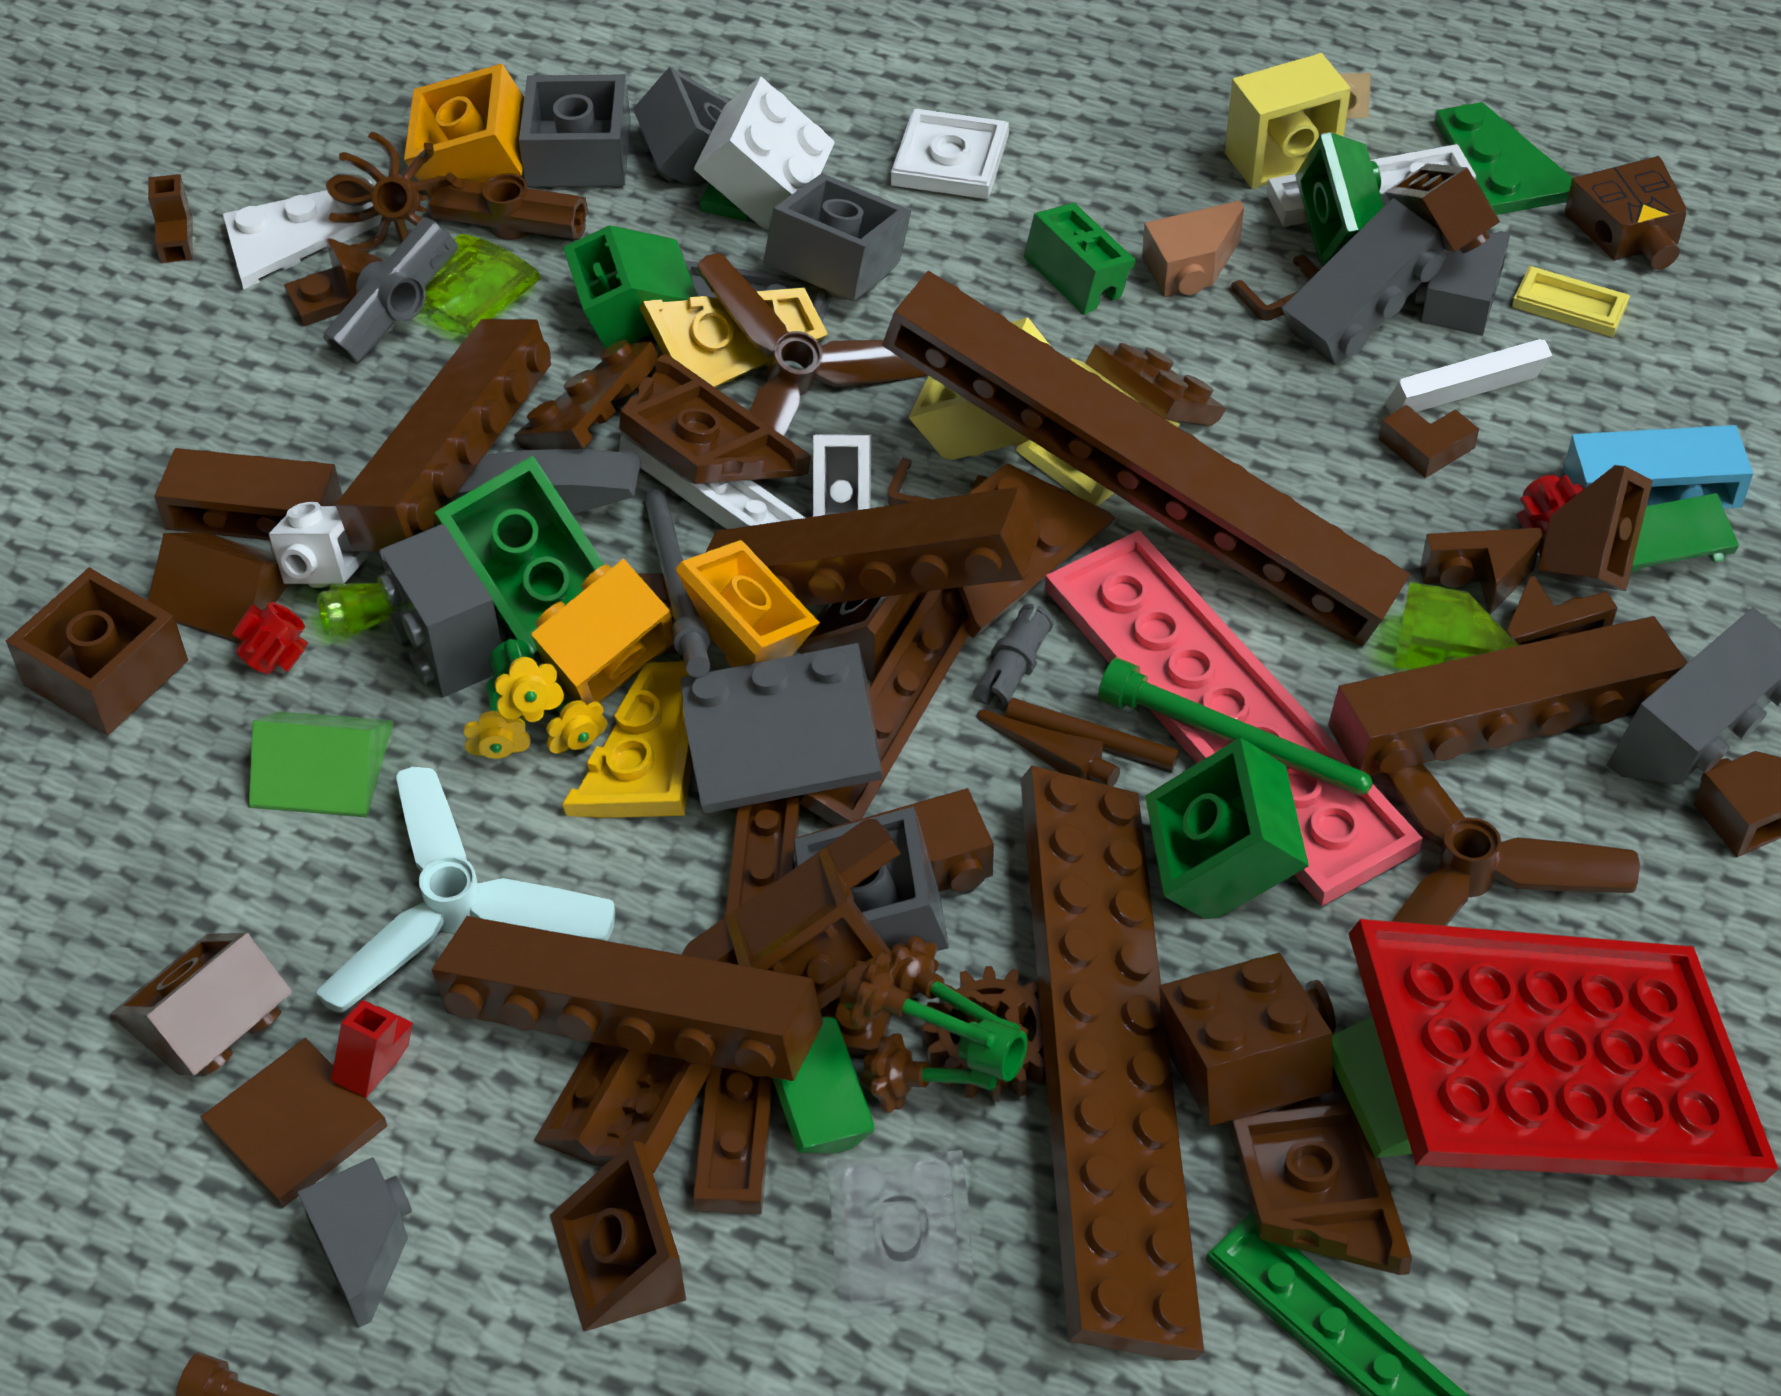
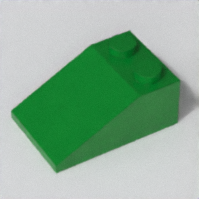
M533 455L437 510L434 515V527L445 524L493 599L496 619L513 640L527 642L532 646L535 654L538 651L531 633L537 629L535 625L537 619L548 608L558 602H563L565 605L584 591L581 586L586 578L596 569L605 565Z

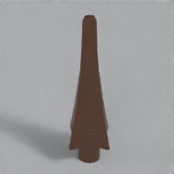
M986 709L979 710L976 717L979 721L1016 742L1059 773L1109 786H1114L1119 778L1120 767L1102 759L1104 741L1037 727Z

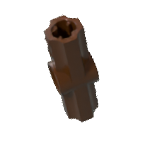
M505 173L496 175L486 182L456 178V182L452 185L432 188L429 203L432 218L490 227L491 232L496 237L504 240L520 239L529 233L579 240L586 229V216L588 213L586 197L528 189L526 181L521 176Z

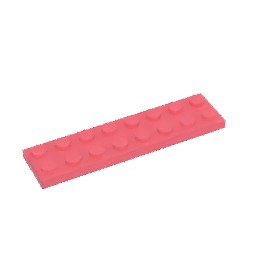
M1140 530L1046 575L1045 591L1109 664L1115 657L1131 662L1140 667V673L1148 676V683L1351 766L1338 745ZM1149 709L1196 764L1230 744L1228 741ZM1286 766L1309 867L1296 873L1294 876L1321 907L1420 852L1423 838L1373 784L1370 791L1365 795H1355Z

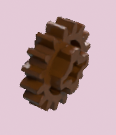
M986 966L983 979L975 981L965 970L960 972V988L956 990L945 983L944 985L997 1017L1019 1024L1020 1030L1026 1033L1027 1051L1018 1074L1008 1082L997 1079L995 1088L992 1091L989 1090L992 1102H999L1002 1088L1011 1087L1016 1095L1022 1097L1026 1095V1079L1028 1077L1040 1084L1046 1081L1038 980L1030 982L1023 987L1018 984V970L1012 969L1007 974L1005 980L996 979L992 966ZM939 999V1003L928 1002L926 1005L964 1022H977ZM1028 1021L1035 1033L1033 1042L1028 1040V1030L1025 1028V1024ZM928 1022L922 1025L923 1047L928 1048V1063L930 1067L970 1069L967 1061L960 1059L958 1053L959 1042L956 1045L954 1044L949 1031ZM943 1083V1084L948 1088V1087H950V1086H952V1085H954V1084H956V1083ZM966 1084V1097L972 1099L981 1087Z

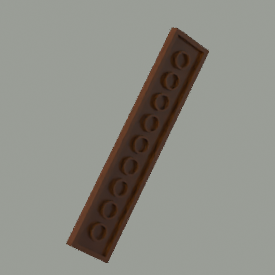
M1031 765L1020 780L1068 1341L1175 1361L1195 1360L1204 1353L1169 1047L1161 1024L1159 995L1161 980L1139 793Z

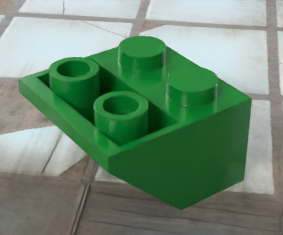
M608 225L563 247L583 311L605 348L622 340H627L629 344L636 343L641 338L652 334L639 309L643 301L662 300V302L688 300L690 297H698L683 253L676 239Z

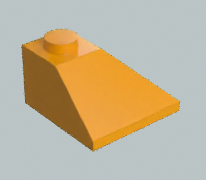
M742 540L683 560L675 569L696 611L705 622L712 641L725 653L726 660L731 667L792 656L820 623Z

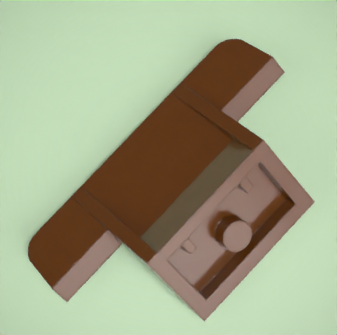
M864 820L694 938L684 948L682 955L813 978L819 1007L822 1009L840 996L846 974L850 969L854 968L855 961L859 960L871 964L881 952L887 953L889 960H892L891 950L854 903L851 888L899 856L901 852L888 831L878 820Z

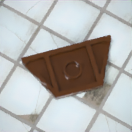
M667 353L658 358L656 371L651 378H644L638 387L637 395L631 397L621 410L619 429L694 484L796 477L809 473L812 455Z
M1008 463L968 494L1020 487L1041 533L1023 579L951 588L952 592L960 591L969 617L964 622L967 633L974 639L1042 583L1047 574L1059 569L1114 521L1115 517L1109 511Z
M1333 1066V1092L1232 1120L1231 1137L1261 1240L1396 1275L1410 1274L1412 1255L1380 1158H1375Z

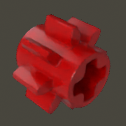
M1555 475L1542 476L1525 488L1520 498L1525 509L1517 513L1516 517L1523 529L1540 528L1543 538L1547 533L1551 515L1580 493L1583 488L1580 483L1573 485L1566 475L1561 479Z
M270 602L263 611L254 604L251 605L232 632L234 636L241 639V642L236 647L238 656L250 667L264 674H271L277 665L289 672L308 645L306 640L299 637L305 629L303 621L290 609L275 602Z

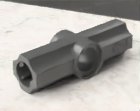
M424 217L385 262H372L361 271L356 284L357 295L324 331L323 338L339 354L358 365L396 321L405 322L419 314L426 298L425 287L455 254L459 245L436 222Z

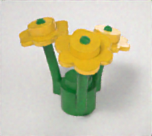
M509 639L493 649L489 657V665L493 674V678L486 683L489 695V711L481 714L478 722L466 723L463 733L467 737L465 749L468 753L492 759L504 758L512 752L525 751L530 746V736L525 732V722L519 718L523 715L524 719L529 722H536L543 717L544 710L555 708L560 717L551 720L546 727L550 735L547 740V747L552 753L558 754L567 751L569 748L571 750H579L589 746L605 731L607 720L602 715L604 708L600 702L595 701L586 705L582 700H576L567 703L563 697L564 694L561 686L555 682L557 671L551 664L539 666L535 652L530 644L521 640Z

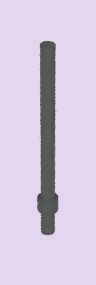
M653 489L646 494L645 504L674 617V624L671 629L674 647L683 656L687 673L692 677H703L710 670L707 649L710 645L708 630L705 622L697 616L696 609L675 571L676 567L683 561L666 494L662 490Z

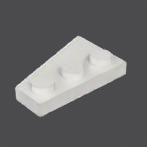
M327 190L307 195H297L290 199L258 206H248L241 210L223 213L243 290L259 283V278L280 268L286 270L300 263L301 258L324 247H328L327 238L344 242L378 226L382 216L378 215L363 222L334 223L329 220L330 213L360 212L372 207L373 204L370 202L362 206H351L334 200Z

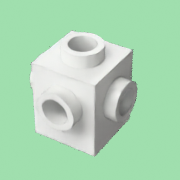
M305 502L295 505L287 511V515L269 533L271 553L278 563L284 584H308L313 588L326 587L332 584H344L369 556L367 551L352 550L336 506H320L317 502Z

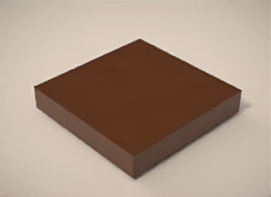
M306 1037L200 1116L204 1127L282 1209L299 1196L298 1191L315 1184L388 1127L385 1117L365 1097L331 1081L333 1065Z

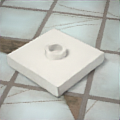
M913 109L891 170V186L989 200L1009 136V122Z

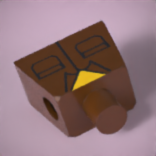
M1659 156L1573 177L1565 207V214L1614 261L1643 254L1654 269H1664L1674 263L1679 256L1680 250L1677 244L1679 243L1687 214L1686 206Z

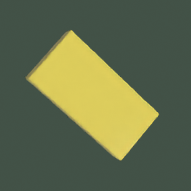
M1529 266L1513 299L1512 308L1614 337L1628 305L1630 295Z

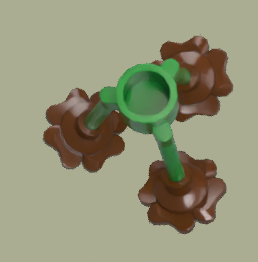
M913 936L906 944L898 943L893 945L891 961L887 953L881 952L871 964L859 960L855 961L854 968L850 969L846 974L839 1000L851 1011L850 1021L853 1028L860 1030L866 1024L868 1018H874L882 1011L900 1018L906 1013L961 1036L958 1047L959 1057L967 1061L970 1068H932L928 1062L913 1061L912 1052L905 1047L900 1033L882 1036L878 1048L867 1052L863 1059L865 1068L862 1071L860 1080L862 1085L869 1091V1094L879 1099L884 1113H891L894 1109L900 1110L904 1106L906 1096L912 1087L926 1088L930 1082L972 1084L992 1091L996 1086L997 1079L1006 1082L1011 1081L1021 1069L1027 1051L1026 1033L1020 1030L1019 1024L997 1017L944 985V978L935 973L939 967L938 961L934 959L937 953V945L931 941L924 942L919 936ZM925 996L928 999H934L937 997L977 1022H964L913 1001V998L916 997L918 999Z

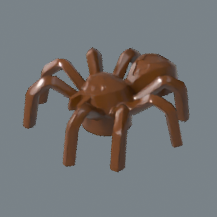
M371 132L368 138L380 145L388 155V177H385L374 165L347 152L339 153L340 161L351 164L366 172L377 183L374 186L367 179L359 175L343 173L330 178L326 183V188L334 200L351 206H362L372 202L373 206L360 212L330 213L329 220L334 223L363 222L378 215L382 216L375 236L365 242L351 244L350 246L362 251L378 246L386 239L391 221L394 222L400 242L402 243L408 236L404 220H408L417 226L422 218L416 215L415 211L426 212L427 210L420 205V201L428 200V196L420 195L418 191L448 186L456 182L457 177L450 172L445 176L416 182L411 181L421 166L434 155L432 143H424V150L412 161L402 176L399 175L398 152L387 139L376 132Z

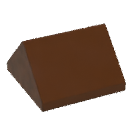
M206 532L163 533L148 601L174 615L177 624L239 644L241 639L234 636L232 632L250 606L254 604L263 611L270 602H277L289 584H284L278 563L272 556V553Z
M926 592L826 604L816 618L820 623L797 651L804 654L859 643L867 680L873 681Z
M633 1140L550 1214L583 1331L592 1330L686 1301L680 1258L643 1142Z

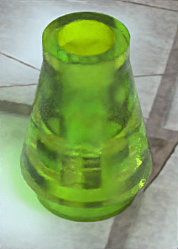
M379 583L331 584L328 591L319 592L317 596L321 622L329 637L342 634L344 639L350 638L387 620V614L394 612V609H391L387 604Z

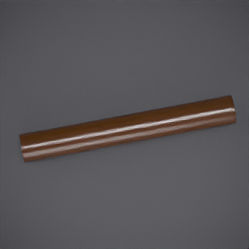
M1011 698L1005 717L1037 727L1104 741L1103 751L1169 772H1173L1180 755V750L1016 698Z

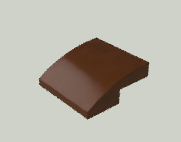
M591 1042L534 1141L587 1163L603 1167L631 1141L643 1142L652 1173H655L713 1066L708 1064L696 1065L682 1059L652 1053H635L626 1048Z

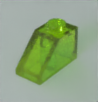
M1409 583L1394 667L1411 670L1519 646L1468 592L1440 586Z

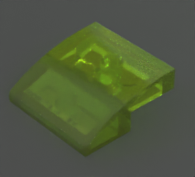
M461 233L454 239L459 245L457 251L425 287L426 298L421 311L430 312L435 324L444 330L469 335L481 319H492L541 280V276L537 269L512 252L487 240Z

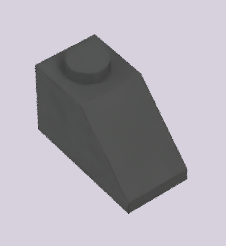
M1503 231L1493 233L1486 242L1467 253H1462L1460 249L1456 252L1445 251L1446 259L1443 261L1439 272L1431 280L1422 282L1418 286L1415 303L1424 305L1421 323L1483 336L1504 267L1511 233Z
M374 1157L298 1191L307 1219L358 1328L370 1323L374 1317L408 1240L402 1216L412 1212L398 1177L395 1175L385 1180Z

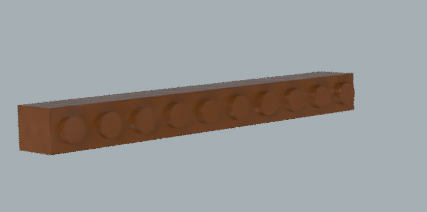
M929 270L894 311L882 343L883 347L1338 636L1364 646L1385 617L1410 576V573L1392 563L1387 557L1376 553L1343 532L1338 526L1322 519L1297 503L1287 494L1276 490L1249 473L1241 465L1230 461L1200 442L1192 434L1184 432L1151 411L1146 405L1130 398L1103 381L1095 373L1084 369L1057 352L1049 344L1038 340L1008 321L1003 315L992 311L962 292L957 286L946 282Z

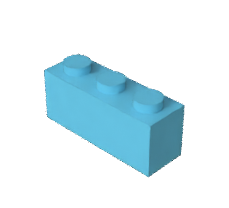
M1737 425L1572 434L1564 464L1565 475L1569 477L1573 485L1580 483L1583 490L1614 465L1626 466L1653 480L1647 506L1717 493L1723 508L1743 507L1753 476Z

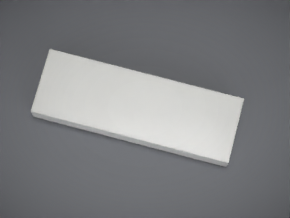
M1539 339L1399 380L1385 407L1390 414L1406 405L1415 412L1536 378L1550 360L1552 354L1546 341Z

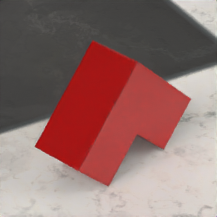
M362 1000L341 1022L331 1081L367 1098L397 1064L409 1046L413 1022L380 1006H375Z

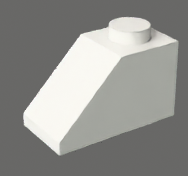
M872 434L813 435V517L870 508Z

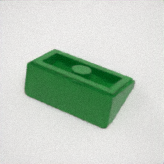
M834 1017L822 1018L823 1025L794 1081L772 1077L798 1153H841L853 1149L874 1131V1122L837 1020Z

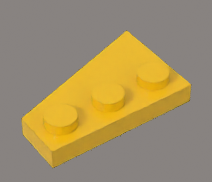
M805 288L757 291L786 325L788 332H805L813 336L817 341L824 339L828 335ZM698 296L690 297L684 301L672 302L651 300L643 301L639 306L662 354L667 353L715 388L759 369L770 362L771 357L750 343L717 298Z
M684 661L644 664L614 715L617 724L603 747H595L588 759L587 766L589 772L579 789L571 788L562 806L566 816L622 818L685 815L693 761L684 720L681 677L690 676L687 673Z

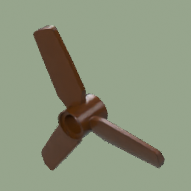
M720 253L706 255L698 262V273L754 347L771 357L766 370L767 383L758 390L749 412L783 436H785L800 405V396L809 391L814 380L833 387L883 384L929 376L883 347V340L830 341L820 346L813 336L805 332H788L786 325L724 255ZM784 361H794L800 364L803 369H793ZM755 479L752 481L758 484L761 479Z
M1423 763L1405 767L1395 773H1384L1423 834L1442 848L1439 870L1422 879L1392 922L1447 926L1468 901V897H1477L1485 894L1492 887L1494 880L1515 889L1633 893L1637 888L1640 861L1637 852L1634 850L1520 837L1501 842L1500 834L1493 825L1482 819L1465 818Z

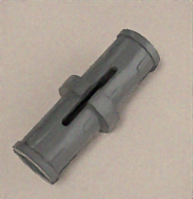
M1026 604L1021 607L1018 617L1007 636L1000 638L991 651V654H993L991 657L992 662L974 689L973 694L978 702L990 705L995 694H997L999 699L994 707L1003 711L1007 709L1010 699L1024 674L1030 675L1036 667V653L1046 635L1053 628V617L1046 609L1038 606L1030 621L1029 616L1034 609L1033 604Z

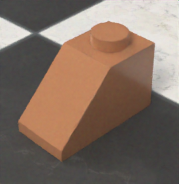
M1240 200L1144 223L1142 258L1164 297L1180 293L1193 295L1200 292L1203 288L1214 284L1241 240L1244 206Z

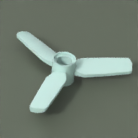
M410 767L399 771L396 779L416 866L421 871L419 885L424 902L400 913L317 990L319 1000L327 1009L338 1013L346 1011L436 938L439 931L456 933L466 916L608 941L614 929V902L609 899L505 878L477 883L475 870L471 863L467 861L451 810L436 772L430 768Z

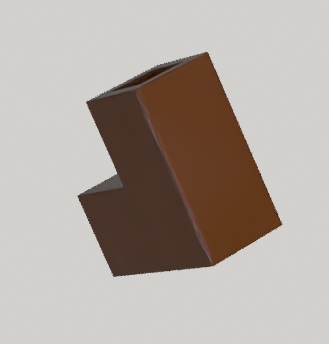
M181 174L148 177V199L155 220V246L160 263L193 260V217Z
M1406 405L1382 419L1379 440L1424 478H1427L1475 449L1479 428L1456 409L1430 424Z

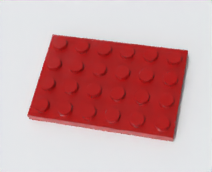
M1359 919L1348 933L1416 1166L1762 1183L1766 1182L1779 1170L1694 946Z

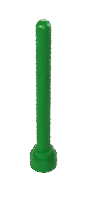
M1115 657L1108 665L1102 677L1098 690V700L1122 710L1125 706L1134 709L1139 704L1230 743L1241 737L1284 765L1355 795H1365L1372 787L1371 777L1361 770L1148 683V676L1140 673V667L1131 662Z

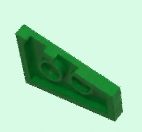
M1483 102L1436 110L1434 122L1448 146L1458 144L1476 175L1475 181L1496 215L1567 202L1573 177Z

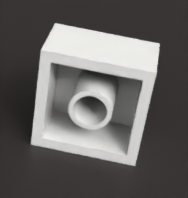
M759 77L724 106L694 170L760 227L769 230L773 208L821 174L835 141L789 102L782 93L772 87L765 79Z

